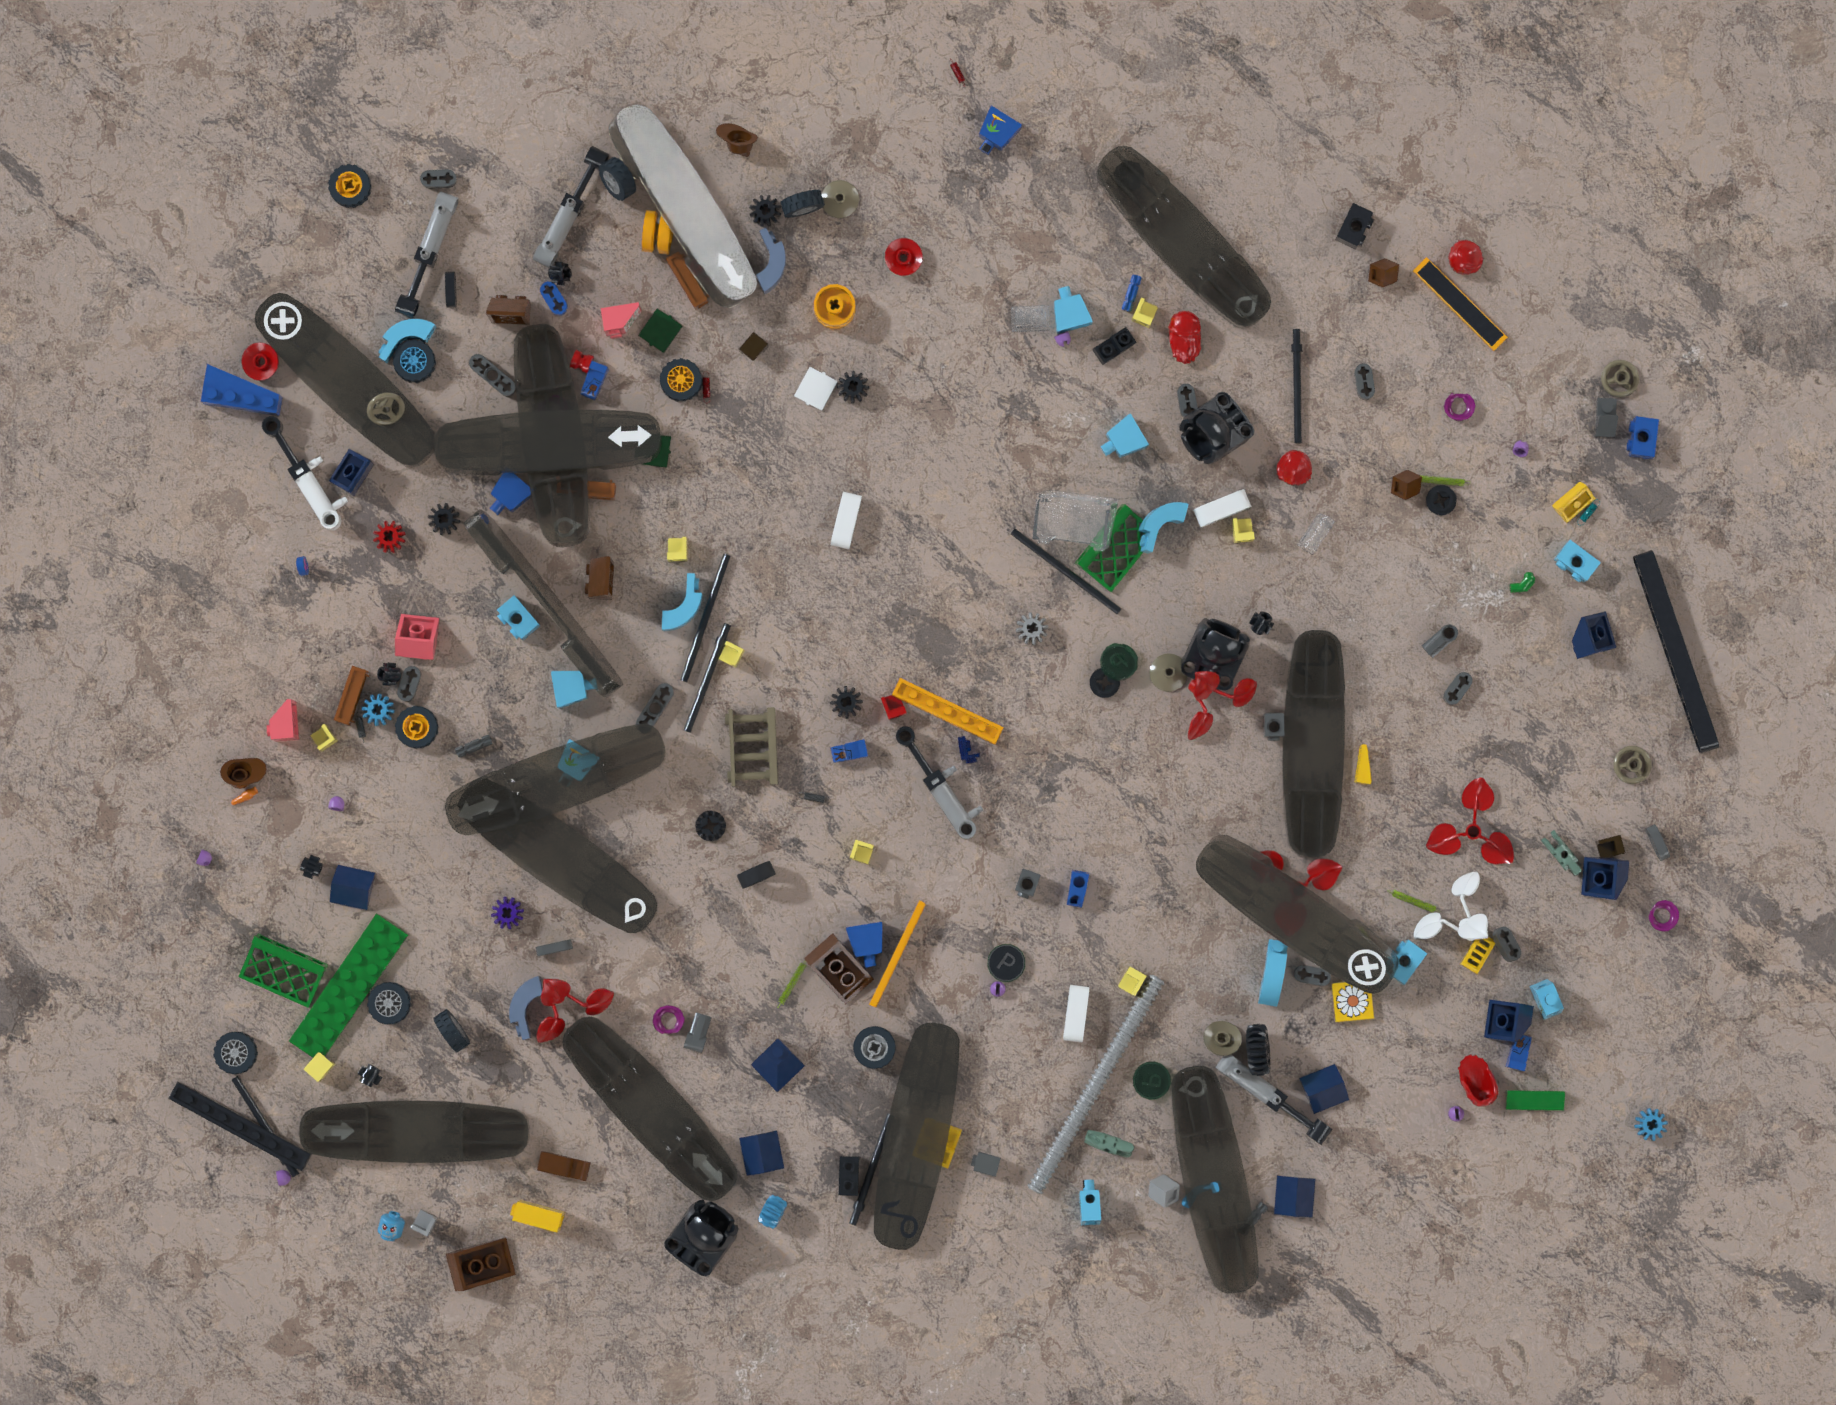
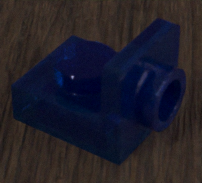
M965 736L958 737L961 761H965L966 764L977 762V758H980V753L968 755V752L971 751L970 740H966Z

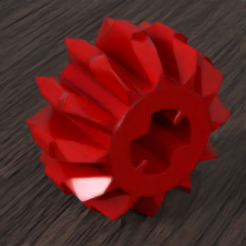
M384 521L385 527L383 528L378 524L377 527L381 531L373 532V534L379 536L374 538L373 541L376 543L380 542L377 545L378 549L384 546V553L388 552L389 547L390 551L395 553L394 547L396 546L400 550L402 547L398 543L406 542L405 539L400 538L405 536L406 533L404 531L399 532L402 526L398 525L395 527V521H392L390 526L387 521ZM387 533H389V534L394 533V534L392 535V537H393V540H392V541H390L389 539H388V541H386V539H387L386 534H387Z

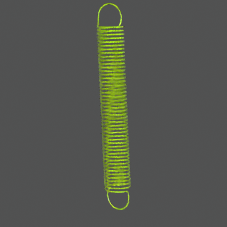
M1429 477L1421 482L1439 484L1436 482L1450 480L1451 478ZM1455 479L1444 484L1463 486L1461 484H1465L1466 481L1465 479Z
M1392 891V892H1394V893H1399V894H1393V893H1392V895L1403 896V897H1396L1397 899H1400V900H1402V899L1414 900V901H1407V900H1403V901H1405V902H1407V903H1410V904H1412V903L1424 904V905H1417V904H1413V905H1415V906H1417V907H1420V906L1428 907V908H1424V909L1427 910V911H1428V910H1433V911L1437 910L1435 906H1427V905H1432V904L1424 903V901L1419 900V899H1413V898H1415V897H1412V896H1409V895H1402V894H1405V893H1402V892Z
M799 964L798 969H796L795 974H793L792 979H790L789 984L784 989L785 992L783 991L782 997L780 996L779 998L780 1004L783 1003L784 1005L785 999L787 1000L788 994L790 995L791 989L793 990L794 984L796 985L797 979L799 980L806 965Z

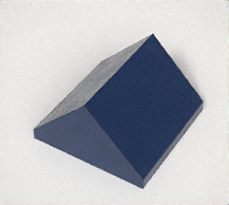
M348 449L329 481L355 496L373 468L374 463Z
M338 865L331 882L330 902L368 910L376 873Z
M1335 1064L1299 1078L1313 1114L1350 1100L1345 1083Z
M777 1130L739 1138L746 1176L784 1169Z
M1277 1175L1274 1214L1293 1217H1313L1316 1179Z

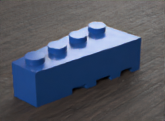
M207 364L201 402L204 405L280 416L283 399L280 394Z

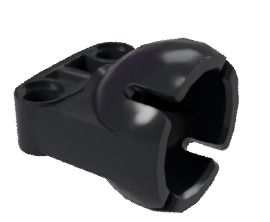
M1219 392L1215 397L1186 415L1179 426V430L1183 432L1181 439L1187 451L1196 460L1204 461L1205 464L1219 461L1239 446L1245 444L1254 435L1252 424L1237 403L1226 392Z
M1204 618L1198 624L1186 653L1181 659V671L1194 680L1195 672L1200 671L1215 672L1220 678L1226 676L1230 680L1225 683L1220 681L1217 689L1229 690L1233 686L1234 678L1250 646V639L1246 634H1240L1238 628L1226 622ZM1187 662L1194 663V666L1192 668H1187L1184 666V664Z
M699 1200L688 1208L665 1240L664 1246L670 1254L701 1276H708L736 1240L739 1228L738 1225L734 1224L735 1220L732 1215L724 1208L710 1201L705 1203L704 1200ZM672 1239L677 1240L678 1244L674 1243ZM703 1262H706L710 1267L705 1266Z

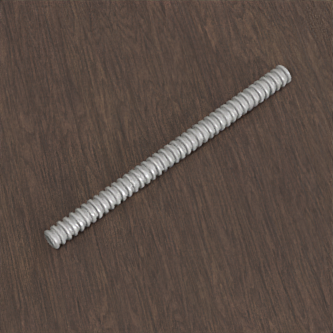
M1149 975L1150 979L1146 981V986H1143L1144 990L1140 991L1141 995L1137 996V1001H1134V1007L1131 1006V1012L1128 1011L1129 1015L1125 1017V1022H1122L1123 1026L1119 1027V1032H1116V1038L1113 1037V1043L1110 1042V1048L1106 1049L1107 1053H1104V1058L1100 1059L1102 1062L1098 1063L1097 1066L1099 1067L1097 1069L1095 1068V1074L1091 1075L1092 1079L1088 1080L1089 1084H1086V1089L1082 1090L1083 1094L1076 1101L1077 1105L1073 1106L1074 1110L1070 1111L1071 1115L1067 1116L1068 1120L1064 1121V1126H1061L1062 1130L1058 1132V1137H1055L1056 1141L1052 1142V1147H1049V1153L1046 1152V1158L1043 1157V1163H1040V1168L1036 1169L1035 1177L1031 1178L1030 1181L1032 1182L1030 1184L1028 1183V1188L1036 1193L1043 1194V1188L1046 1189L1045 1185L1049 1183V1178H1052L1051 1174L1055 1173L1054 1169L1058 1168V1162L1061 1163V1157L1064 1158V1152H1067V1147L1071 1146L1069 1143L1073 1142L1072 1138L1076 1137V1131L1080 1130L1079 1126L1083 1125L1082 1121L1086 1120L1085 1116H1088V1111L1092 1110L1091 1106L1098 1099L1097 1095L1101 1094L1100 1090L1104 1089L1103 1085L1107 1084L1106 1080L1110 1079L1109 1075L1113 1073V1068H1116L1115 1064L1119 1063L1118 1059L1122 1058V1053H1125V1047L1128 1048V1042L1131 1043V1037H1134V1032L1138 1031L1136 1028L1140 1027V1022H1143V1016L1146 1017V1011L1150 1010L1149 1006H1152V1001L1156 1000L1155 996L1159 994L1157 992L1161 991V985L1165 984L1158 977Z

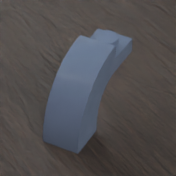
M764 228L759 232L769 251L770 259L767 267L762 272L756 274V278L764 294H767L782 279L786 266V256L782 241L774 244L777 240L773 232H768L767 228Z
M540 976L534 977L522 984L515 992L510 1003V1023L518 1022L519 1025L516 1026L518 1037L522 1036V1040L532 1038L526 1013L531 1001L541 996L543 986Z

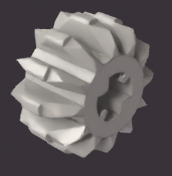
M1032 612L1028 615L1029 619L1022 615L1021 618L1025 623L1017 621V625L1023 627L1016 629L1018 633L1023 632L1018 638L1021 640L1027 637L1024 642L1025 644H1028L1029 639H1032V645H1035V638L1041 643L1043 639L1040 635L1047 636V633L1042 630L1048 629V625H1041L1046 619L1043 618L1038 621L1040 616L1038 613L1035 619ZM1034 624L1036 625L1035 629L1037 628L1038 630L1037 632L1033 631L1031 634L1028 632L1027 626Z

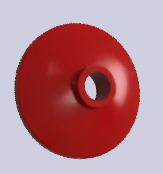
M896 239L888 245L885 251V263L888 269L896 275H911L922 264V250L911 239ZM906 255L907 260L901 261L900 257Z
M253 343L245 349L242 355V368L246 375L254 380H267L278 369V354L267 343ZM261 358H264L265 360L264 365L260 364Z

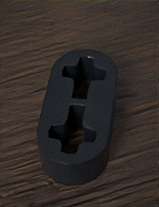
M445 272L447 308L457 307L455 272Z

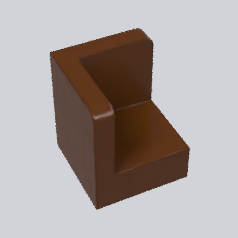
M1386 258L1371 263L1368 281L1382 288L1397 282L1399 264Z
M1409 470L1393 476L1391 494L1404 500L1418 495L1421 490L1422 476Z

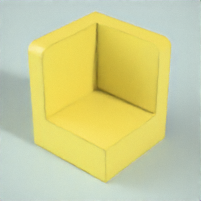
M1141 297L1132 321L1149 328L1158 307L1145 302V299Z
M1233 518L1234 543L1254 541L1251 519Z
M687 537L668 539V562L687 561Z
M726 641L719 660L736 668L744 653V649Z
M323 724L321 729L310 735L321 752L338 741L326 724Z
M855 840L850 859L869 864L874 845Z
M1129 966L1118 987L1136 996L1147 976Z
M319 1052L304 1070L317 1082H321L335 1066V1063L330 1062Z

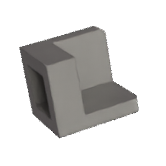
M1163 1174L1150 1181L1149 1197L1165 1208L1178 1201L1180 1185Z
M421 1209L410 1228L425 1236H429L438 1217Z

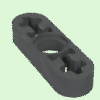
M475 354L470 358L469 365L471 369L500 394L510 397L516 392L515 383L484 356ZM475 359L478 361L482 359L481 363L485 367H487L488 364L490 365V367L485 369L484 374H481V372H483V369L481 367H474ZM491 370H495L498 373V378L494 381L487 378V374ZM502 376L504 377L502 381L506 385L511 384L512 390L510 392L508 390L503 392L504 387L499 383Z
M662 683L657 687L638 717L636 728L641 733H649L653 729L672 699L674 690L670 684ZM666 687H668L670 695H665L662 700L666 701L663 705L659 700H656L654 698L656 696L660 698L662 695L660 689H665ZM652 703L660 705V711L657 714H653L649 710ZM645 712L652 717H656L654 721L651 718L648 721L649 728L641 729L640 721L647 719V716L644 715Z

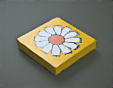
M1356 981L1331 984L1335 1022L1374 1019L1371 985H1363Z

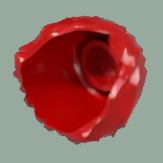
M1466 239L1458 240L1451 247L1448 256L1450 267L1454 272L1462 275L1476 273L1481 268L1484 260L1480 247Z
M1300 450L1286 452L1277 463L1278 478L1289 485L1299 486L1300 484H1306L1311 479L1312 465L1310 459Z

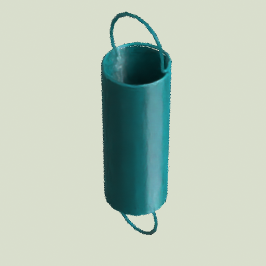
M1591 503L1579 519L1586 522L1598 506L1595 503Z

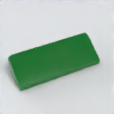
M1506 1090V1110H1564L1565 1091Z

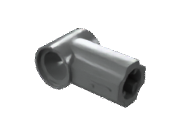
M1445 625L1421 646L1433 658L1458 637V630L1454 625ZM1446 628H1451L1454 631V635L1450 639L1444 636Z
M696 1012L683 1048L702 1054L712 1017Z

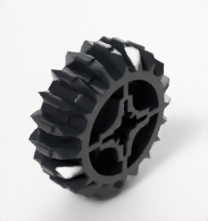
M1265 1024L1248 1025L1246 1030V1049L1249 1071L1252 1075L1257 1076L1269 1074L1271 1057L1268 1029Z

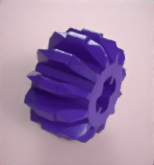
M503 897L504 904L497 900L499 908L492 906V909L497 910V913L491 914V917L498 916L494 923L498 924L502 921L500 928L503 929L507 923L508 929H512L511 922L518 926L519 923L516 921V918L523 920V917L518 916V913H523L524 909L517 910L521 903L517 902L513 905L515 898L512 897L508 903V898ZM505 908H507V910H512L510 913V918L508 916H503L505 914Z

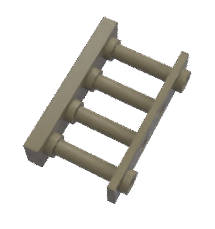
M775 707L767 708V712L756 715H733V709H728L729 714H725V725H729L731 771H727L728 783H731L732 787H736V781L766 779V781H770V785H778ZM764 722V724H768V731L760 734L734 735V723ZM765 741V743H768L769 750H766L764 753L735 754L734 742ZM765 760V762H769V770H766V772L736 773L735 761Z

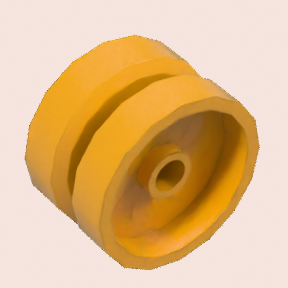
M646 210L642 232V252L652 253L657 241L658 253L669 255L674 234L673 213L663 212L658 223L657 212Z
M829 284L820 289L814 299V313L819 323L829 329H841L848 326L853 320L856 309L855 299L850 290L839 284ZM832 305H837L839 307L838 309H831Z

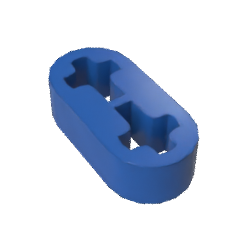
M548 281L544 282L540 287V292L554 315H564L567 312L568 306L557 286ZM545 287L554 288L552 290L554 297L551 298L548 293L544 294L546 291ZM554 300H557L559 304H564L562 311L554 310L556 307L553 302Z

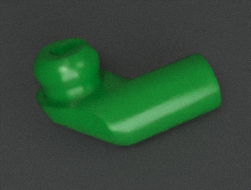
M1526 572L1521 583H1511L1509 585L1510 593L1527 592L1535 583L1534 574Z

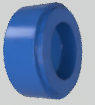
M297 557L296 566L299 575H308L309 566L306 557Z

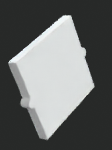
M809 367L794 397L806 402L807 406L811 405L822 411L838 381L827 376L825 372L821 373Z

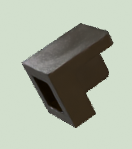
M753 332L739 348V352L744 353L749 359L754 361L769 346L767 342Z
M1621 835L1595 841L1600 858H1609L1626 853Z

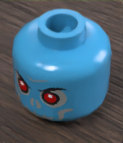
M395 1211L383 1214L377 1229L381 1235L380 1237L386 1241H395V1239L400 1238L405 1220L400 1217V1213Z

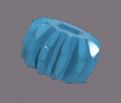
M382 694L377 695V700L374 695H370L372 702L365 700L364 702L368 704V707H362L363 711H368L363 714V718L370 717L367 723L371 724L374 721L377 727L380 721L383 725H386L385 718L391 721L392 717L388 716V714L395 713V710L389 709L394 705L393 702L387 703L389 700L387 696L382 700ZM377 705L383 708L380 710V715L374 714Z
M1647 1108V1115L1644 1111H1640L1642 1118H1635L1640 1124L1634 1125V1128H1641L1637 1134L1639 1136L1644 1134V1140H1647L1650 1136L1651 1141H1655L1656 1136L1658 1138L1663 1137L1660 1131L1667 1132V1129L1662 1128V1125H1667L1668 1121H1661L1665 1115L1660 1114L1658 1116V1109H1655L1652 1113L1651 1108ZM1654 1120L1655 1127L1648 1129L1650 1126H1647V1122Z
M769 1196L759 1214V1222L768 1228H776L786 1210L787 1202L778 1196Z

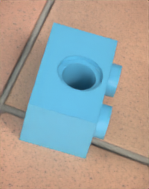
M1572 540L1567 541L1554 558L1557 562L1556 565L1564 571L1566 569L1572 573L1571 576L1578 582H1586L1601 563ZM1572 558L1580 560V567L1572 565Z
M515 595L497 609L500 613L497 617L504 625L508 623L512 629L509 631L516 639L520 637L524 640L540 627L539 623ZM516 614L522 616V621L519 624L512 622V618Z
M1410 940L1401 941L1396 948L1397 954L1394 958L1390 956L1385 963V972L1402 985L1406 984L1427 955L1425 951ZM1403 955L1409 959V963L1405 967L1399 963V959Z

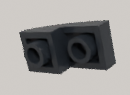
M1125 327L1092 350L1101 364L1104 365L1137 342L1127 327Z

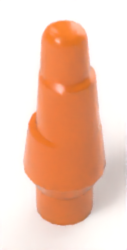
M257 788L246 789L241 795L233 799L231 804L236 805L252 799L254 795L258 794Z

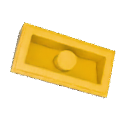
M1579 482L1557 500L1552 507L1568 523L1596 498L1586 484Z

